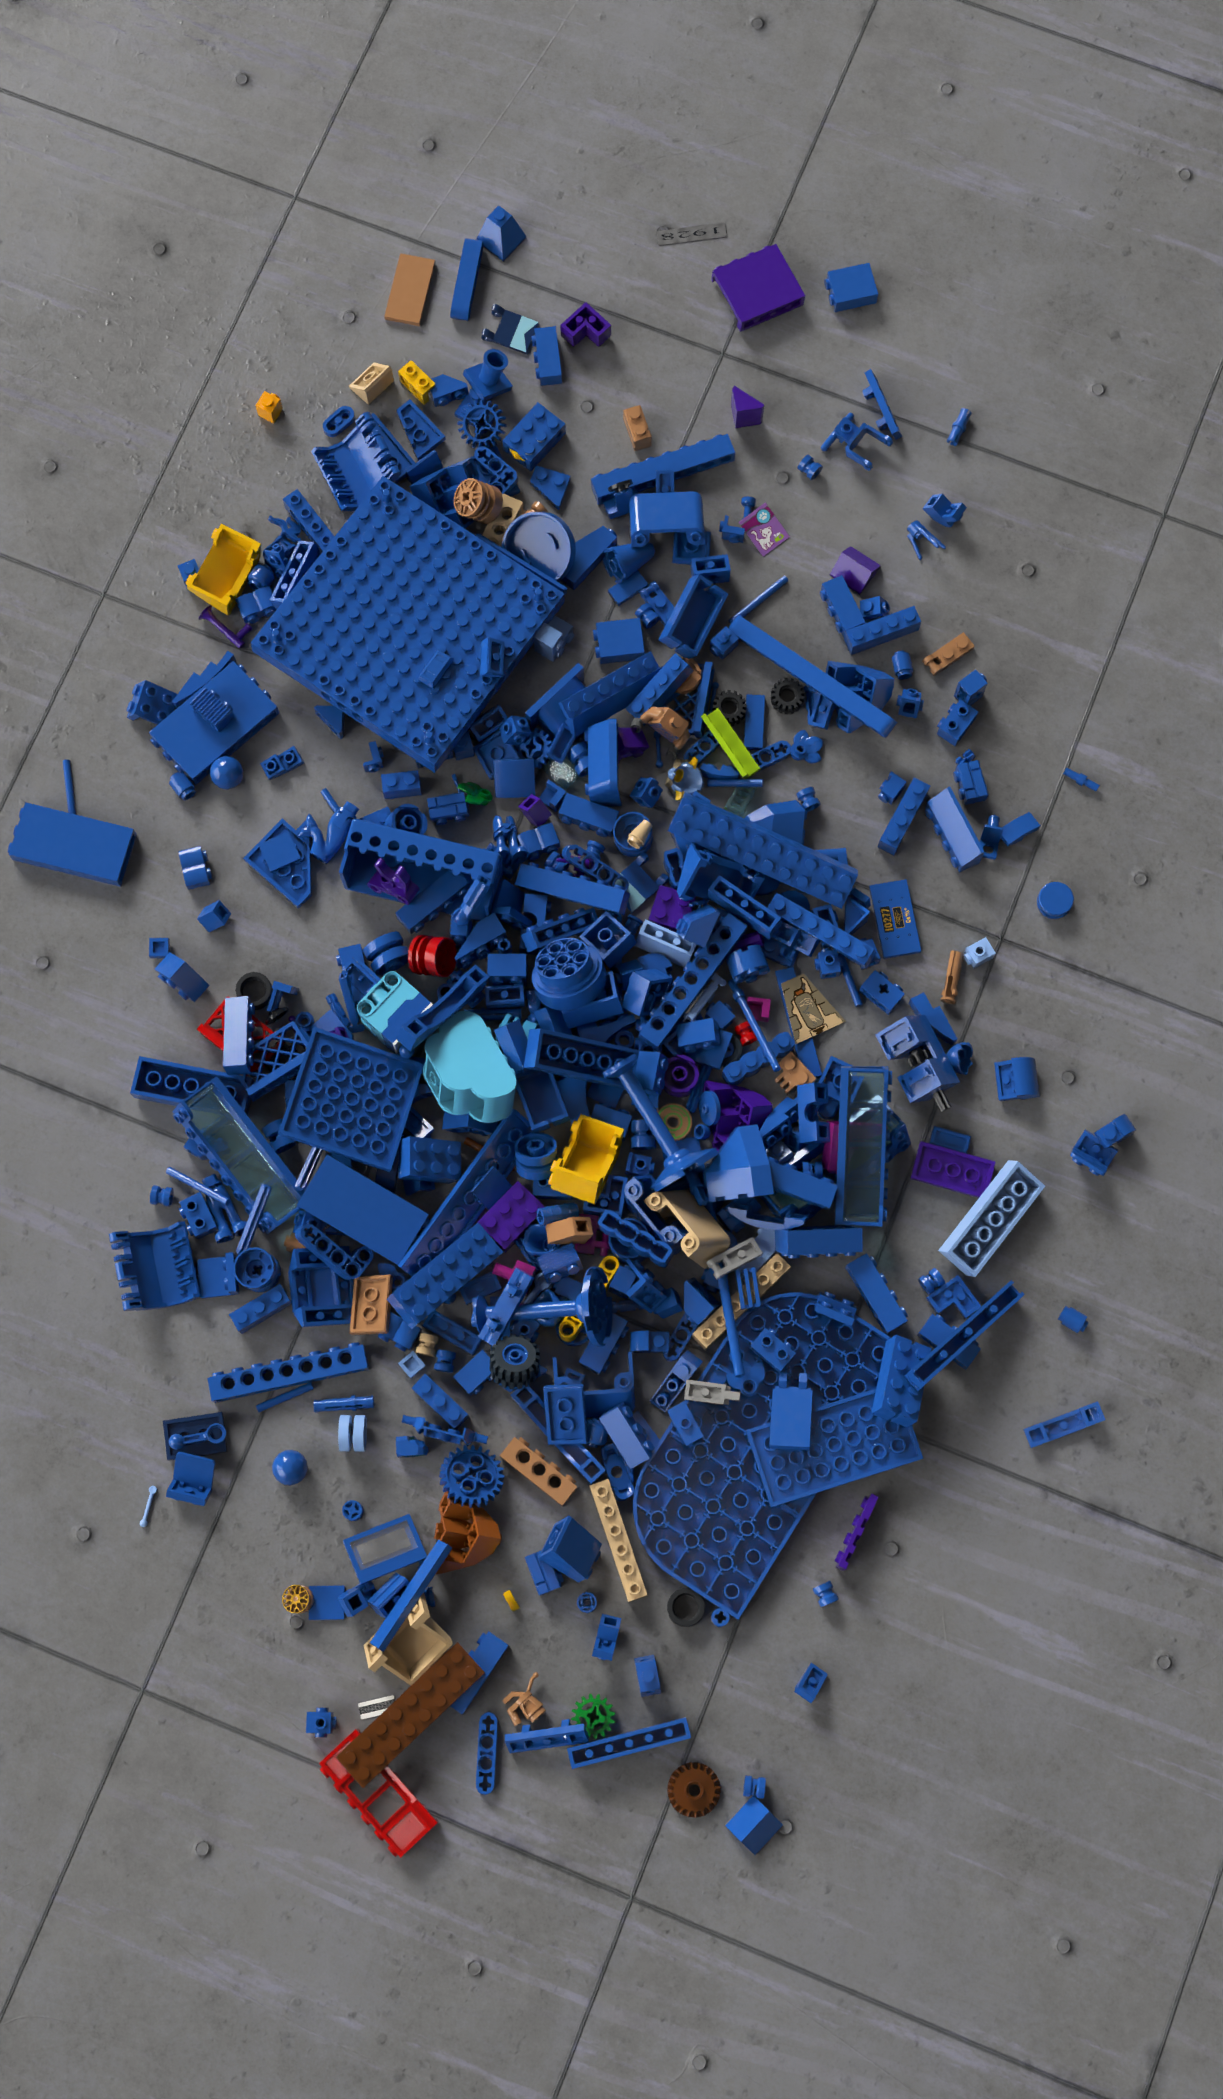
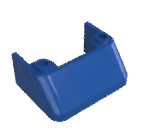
M607 719L588 726V730H585V742H588V784H585V794L589 795L591 802L605 807L622 806L619 793V725L617 719Z
M628 1352L629 1372L619 1373L615 1377L614 1389L584 1391L586 1418L601 1417L606 1411L622 1402L629 1406L632 1412L634 1411L635 1390L632 1352ZM552 1357L554 1385H574L569 1377H558L557 1357Z

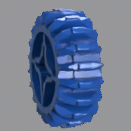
M481 399L480 405L478 400H474L475 406L468 403L467 405L470 409L463 408L462 410L465 412V415L459 414L463 421L457 422L458 425L463 426L458 431L461 433L465 432L461 438H468L466 444L469 445L472 442L473 448H476L478 443L479 447L485 444L488 449L490 448V442L496 446L495 439L502 440L498 436L499 433L505 434L501 427H507V424L501 423V421L506 420L505 416H500L503 410H497L498 405L494 404L492 406V401L490 400L486 404L485 399ZM484 409V412L478 418L471 417L476 411ZM490 411L495 417L496 426L489 423ZM485 420L484 423L490 427H481L475 421L483 422ZM469 422L475 426V437L469 431ZM485 431H493L489 437L480 439Z

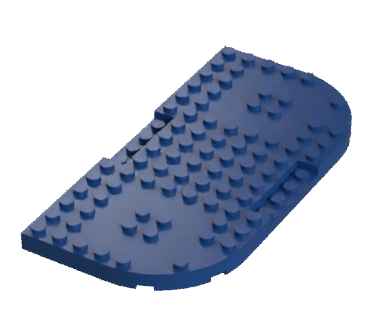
M791 1292L771 1296L760 1301L761 1307L748 1309L737 1319L735 1323L742 1359L747 1361L751 1367L762 1362L765 1368V1377L759 1383L757 1394L747 1397L740 1390L731 1387L730 1391L740 1392V1401L729 1400V1405L685 1400L704 1437L685 1446L671 1422L652 1451L651 1458L645 1462L636 1482L633 1498L634 1523L638 1537L647 1554L668 1575L692 1589L718 1608L723 1609L737 1620H739L816 1495L812 1494L770 1508L746 1430L771 1422L772 1392L775 1386H779V1373L749 1348L764 1328L768 1330L771 1328L779 1334L778 1339L783 1343L787 1341L795 1348L793 1350L796 1353L795 1356L781 1372L787 1373L788 1387H799V1373H807V1387L813 1390V1409L876 1389L885 1343L891 1338L857 1315H854L855 1320L852 1326L816 1312L814 1306L819 1295ZM728 1335L722 1341L698 1381L730 1386L726 1375L734 1373ZM748 1383L745 1385V1388L750 1391L753 1389V1386Z

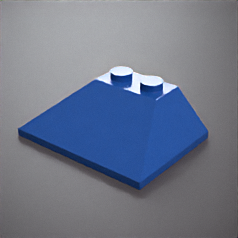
M339 1246L350 1255L349 1246ZM319 1247V1250L323 1251L324 1247ZM307 1248L293 1249L288 1277L292 1311L302 1327L350 1324L354 1289L353 1279H342ZM334 1253L332 1259L335 1263H338L339 1257ZM351 1266L347 1268V1272L350 1276H352Z

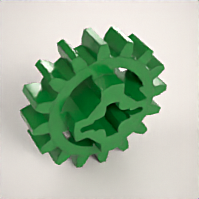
M589 1694V1699L587 1700L582 1696L583 1702L579 1703L576 1701L575 1703L578 1709H572L576 1716L572 1717L571 1720L581 1724L579 1716L583 1717L588 1723L586 1730L589 1737L590 1734H593L594 1738L597 1739L598 1733L605 1736L604 1730L610 1731L609 1723L615 1722L610 1719L611 1716L615 1715V1712H610L609 1710L613 1705L605 1704L607 1698L600 1700V1694L596 1698ZM593 1702L590 1709H582L585 1704ZM600 1704L605 1708L607 1716L601 1714L599 1710ZM596 1706V1715L599 1716V1719H595L592 1726H590V1717H587V1714L592 1713ZM599 1722L605 1723L602 1728L593 1730L594 1725Z

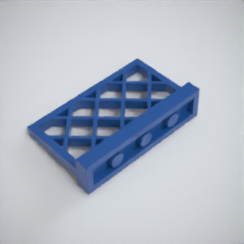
M712 662L698 664L702 672V678L697 687V693L693 696L687 693L686 695L689 698L682 704L676 699L680 694L675 693L662 706L667 707V704L674 699L678 707L673 709V711L678 712L681 709L686 716L683 718L685 720L689 718L692 722L691 729H688L690 735H695L696 738L704 736L705 722L701 716L703 714L707 715L715 672ZM692 701L695 709L688 714L683 707Z
M294 1021L256 1043L254 1048L251 1049L252 1055L256 1050L263 1051L261 1060L254 1059V1063L260 1064L258 1073H247L243 1075V1078L240 1074H236L253 1102L298 1074L305 1052L301 1054L294 1053L296 1044L305 1045L307 1048L308 1042ZM293 1028L296 1032L295 1038H285L286 1032ZM272 1040L280 1041L278 1050L268 1048L269 1042ZM283 1041L293 1043L291 1052L281 1050ZM267 1052L277 1053L275 1062L265 1061ZM280 1054L290 1056L289 1061L285 1064L278 1063ZM264 1064L273 1066L272 1072L268 1075L262 1074ZM247 1075L257 1076L255 1083L248 1087L245 1083Z

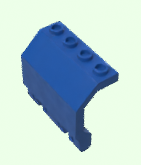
M370 412L360 415L355 421L356 427L343 441L330 447H314L311 451L341 511L354 512L382 476L394 482L401 475L395 461L391 460L385 464L391 457V453L379 430L369 434L376 426Z
M185 1221L177 1222L169 1227L154 1231L131 1233L119 1231L109 1234L110 1243H114L111 1245V1248L113 1250H124V1255L121 1254L113 1257L114 1262H118L115 1263L117 1279L122 1281L118 1283L119 1288L131 1287L132 1293L121 1295V1299L126 1300L122 1302L124 1311L162 1309L187 1303L200 1297V1288L197 1283L196 1269L193 1263L192 1249L189 1244Z

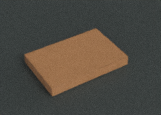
M392 1275L359 1276L354 1279L350 1323L351 1335L388 1333L391 1304L387 1301V1298L392 1294Z

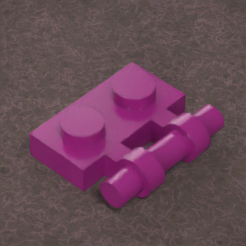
M579 1214V1217H590L593 1236L585 1244H575L577 1254L594 1255L595 1248H600V1256L607 1257L608 1250H610L609 1236L602 1232V1240L596 1241V1233L601 1231L598 1224V1216Z

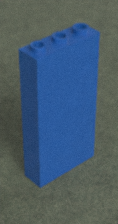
M25 802L24 808H21L19 813V824L14 828L13 842L8 847V853L12 860L121 887L137 836L134 829Z
M328 1154L297 1203L298 1207L397 1265L406 1255L410 1245H413L419 1237L417 1233L420 1228L424 1229L430 1220L427 1218L429 1215L427 1212Z

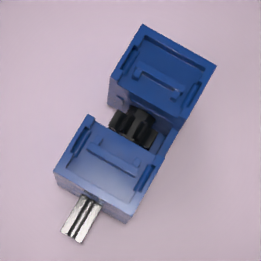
M926 1015L905 1016L875 1034L888 1060L910 1057L907 1060L911 1068H915L897 1077L910 1103L928 1101L934 1098L941 1112L952 1107L944 1091L960 1083Z

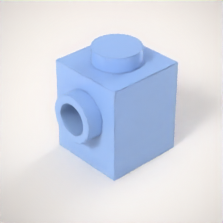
M985 937L965 949L964 959L974 969L993 959L996 953Z

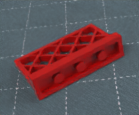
M225 1000L204 1025L201 1023L197 1028L205 1038L222 1051L224 1049ZM252 1015V1020L256 1023L254 1026L263 1028V1036L253 1037L254 1040H262L269 1035H266V1031L270 1035L274 1033ZM222 1019V1028L214 1029L210 1026L214 1020ZM280 1041L276 1044L275 1047H272L270 1049L278 1050ZM256 1050L253 1052V1059H255V1053H263V1051ZM267 1052L265 1061H270L276 1053L270 1052L268 1054ZM254 1063L251 1066V1072L258 1073L260 1065Z

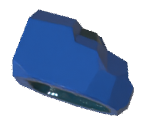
M415 1436L396 1437V1454L398 1458L426 1456L429 1453V1447L426 1446L425 1442L417 1440Z

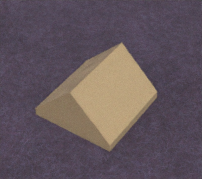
M373 363L349 385V388L369 405L394 382L392 369L387 365Z

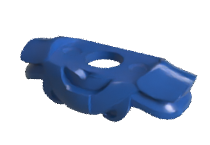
M614 1443L601 1447L602 1461L616 1499L618 1501H625L631 1498L634 1493V1468H629ZM615 1466L622 1470V1475L619 1478L611 1475V1469Z

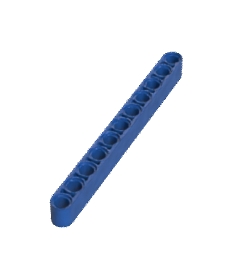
M737 615L728 627L739 640L884 738H887L897 724L889 715L742 616Z

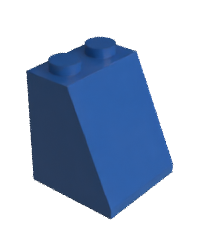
M567 1516L554 1524L538 1559L579 1583L588 1579L592 1574L593 1569L591 1567L593 1562H596L600 1557L601 1551L599 1550L602 1543L575 1519Z

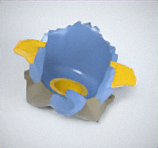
M696 757L691 761L688 759H676L673 768L668 771L665 786L673 794L676 792L675 800L677 801L682 799L685 792L692 795L695 791L698 792L704 788L703 784L705 783L701 770L696 767L698 762Z

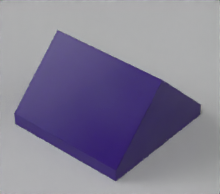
M734 386L732 388L731 409L735 428L760 425L763 422L764 404Z
M850 546L841 553L830 576L836 578L842 575L847 586L860 595L881 565Z

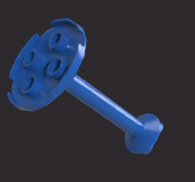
M633 1054L602 1074L605 1078H619L667 1156L664 1161L665 1169L650 1187V1190L654 1193L684 1176V1169L686 1172H689L719 1153L716 1148L690 1152L688 1149H680L631 1070L638 1059L636 1054Z
M598 1266L590 1267L583 1279L582 1292L577 1296L576 1300L520 1304L512 1320L577 1316L579 1321L584 1323L587 1336L592 1345L597 1347L605 1346L606 1343L603 1342L605 1337H610L613 1322L612 1297H607L604 1283H608L607 1276L602 1268ZM483 1295L472 1298L473 1314L471 1324L477 1328L479 1333L494 1306L488 1305Z

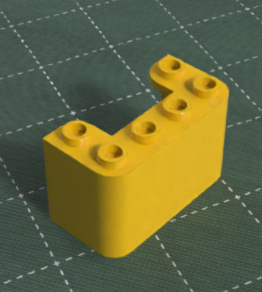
M580 1114L578 1120H574L571 1126L573 1133L568 1142L570 1144L569 1147L565 1146L563 1150V1159L559 1158L552 1163L550 1171L553 1173L549 1178L548 1184L551 1185L550 1189L595 1205L608 1180V1175H610L619 1156L624 1129Z

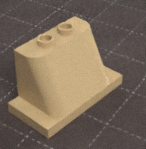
M423 1593L384 1652L370 1644L374 1635L364 1644V1650L370 1670L376 1672L383 1666L411 1686L444 1655V1652L453 1643L451 1637L430 1617Z

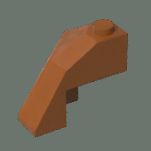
M449 1491L444 1493L439 1504L438 1511L441 1513V1521L436 1523L434 1539L448 1544L452 1547V1550L436 1574L476 1565L493 1554L502 1540L498 1524L484 1508H478L475 1503H473L472 1508H469L468 1503H465L462 1507L460 1500L454 1503V1496L447 1498Z

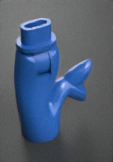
M348 801L343 807H340L329 820L326 841H324L323 834L318 828L317 823L311 814H308L306 818L307 827L299 832L298 838L312 837L313 844L310 854L327 864L345 841L352 820L357 818L355 815L359 808Z

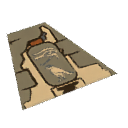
M804 973L781 983L795 1044L846 1022Z

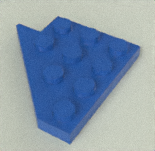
M282 818L243 859L299 909L312 896L310 837L298 838L299 832L307 827L306 820L295 830ZM289 831L293 842L297 844L296 849L301 860L271 873L266 861L263 860L264 856L259 848V844Z

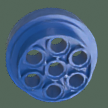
M576 938L558 939L543 947L536 957L535 967L532 972V983L539 1000L545 1006L555 1010H572L590 1003L602 992L607 981V972L600 954Z

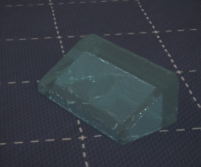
M547 759L548 765L541 764V768L564 790L578 779L577 772L566 761H563L561 765L553 759Z

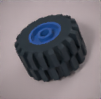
M516 1334L511 1335V1337L504 1336L503 1340H497L496 1345L494 1344L492 1351H490V1371L492 1378H495V1382L497 1384L502 1383L501 1386L504 1388L509 1386L510 1389H514V1387L522 1389L523 1385L527 1387L530 1385V1382H534L539 1373L540 1352L537 1349V1345L531 1343L529 1338L524 1339L522 1335L516 1337Z

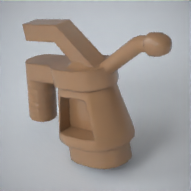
M537 1672L530 1678L526 1692L512 1691L502 1700L504 1704H507L513 1697H520L507 1710L514 1726L522 1723L516 1712V1709L519 1707L526 1719L532 1723L546 1711L543 1708V1704L533 1697L530 1692L534 1679L539 1676Z

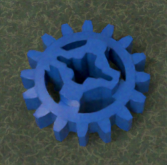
M535 728L534 732L530 730L531 734L519 746L515 745V748L522 759H534V769L535 766L541 769L542 763L548 765L546 760H552L546 755L552 744V741H550L552 737L545 731Z

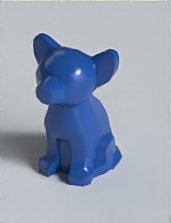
M525 989V997L530 1014L524 1019L523 1023L528 1020L538 1024L534 1012L541 1008V1001L535 989Z

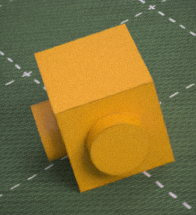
M265 391L255 405L258 416L273 424L283 410L280 398L274 393L269 394Z

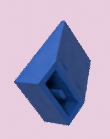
M495 913L477 922L455 956L458 970L470 967L473 964L472 962L477 959L482 960L486 958L489 952L494 949L497 950L499 940L503 939L505 941L507 939L506 931Z

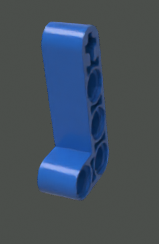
M567 845L563 848V858L596 882L597 880L605 881L608 883V886L614 887L615 882L620 880L622 886L626 887L625 891L628 890L629 882L624 876L580 846ZM570 850H574L573 853H574L575 855L581 856V857H580V858L575 857V856H574V857H570V856H571V853H570L569 851H570ZM586 859H589L591 861V867L589 869H587L584 866V862ZM602 869L607 873L605 879L600 878V871Z
M312 1224L299 1226L295 1231L296 1239L344 1280L358 1278L373 1259V1251L366 1246L356 1248L348 1255ZM304 1230H308V1232H307L308 1237H305V1236H304V1235H305V1231H304ZM319 1241L323 1242L324 1244L323 1251L319 1250L318 1248ZM360 1251L365 1253L364 1261L359 1257ZM334 1253L339 1257L338 1263H335L332 1259ZM349 1266H351L354 1270L352 1276H350L347 1272V1268Z

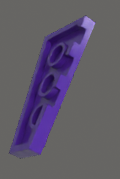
M871 1493L869 1497H864L860 1505L863 1510L860 1515L856 1514L851 1524L855 1527L852 1533H847L843 1541L846 1546L843 1552L839 1550L834 1560L837 1562L836 1568L842 1571L846 1570L849 1564L847 1561L854 1553L856 1542L864 1531V1525L873 1511L878 1496Z

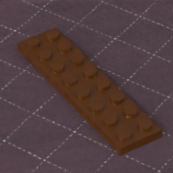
M457 1642L336 1756L337 1760L358 1784L365 1788L485 1672Z

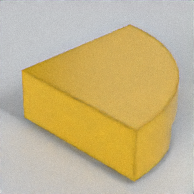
M511 1590L506 1591L503 1595L511 1610H518L520 1607Z

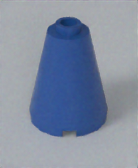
M649 542L643 547H631L630 543L606 548L603 551L605 553L603 558L605 569L610 577L614 576L617 579L615 580L616 583L624 582L654 557L655 548Z

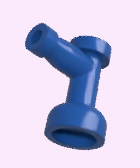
M746 496L741 499V504L744 507V518L751 513L752 507L756 504L754 497Z

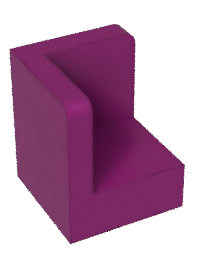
M748 997L747 1004L756 1021L768 1022L771 999Z

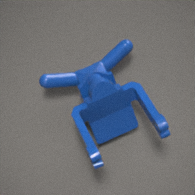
M848 413L822 444L821 450L827 451L836 438L839 439L841 444L845 441L847 443L845 447L846 456L870 471L873 468V464L851 450L858 445L866 433L887 446L893 444V439L866 423H863L858 428L851 422L854 414Z

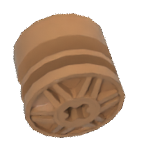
M468 478L457 487L453 502L455 510L461 516L483 524H489L499 516L502 510L503 497L497 487L474 478Z

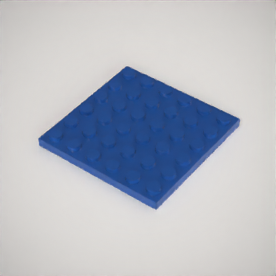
M314 1027L278 1135L390 1172L424 1064Z

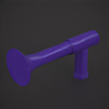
M211 605L206 607L198 619H205L211 622L236 647L241 649L245 645L241 639L252 630V627L246 623L235 635L213 615Z

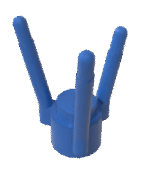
M918 520L908 526L907 531L909 534L907 537L911 541L919 560L922 559L915 538L919 540L925 537L936 548L940 546L946 549V546Z

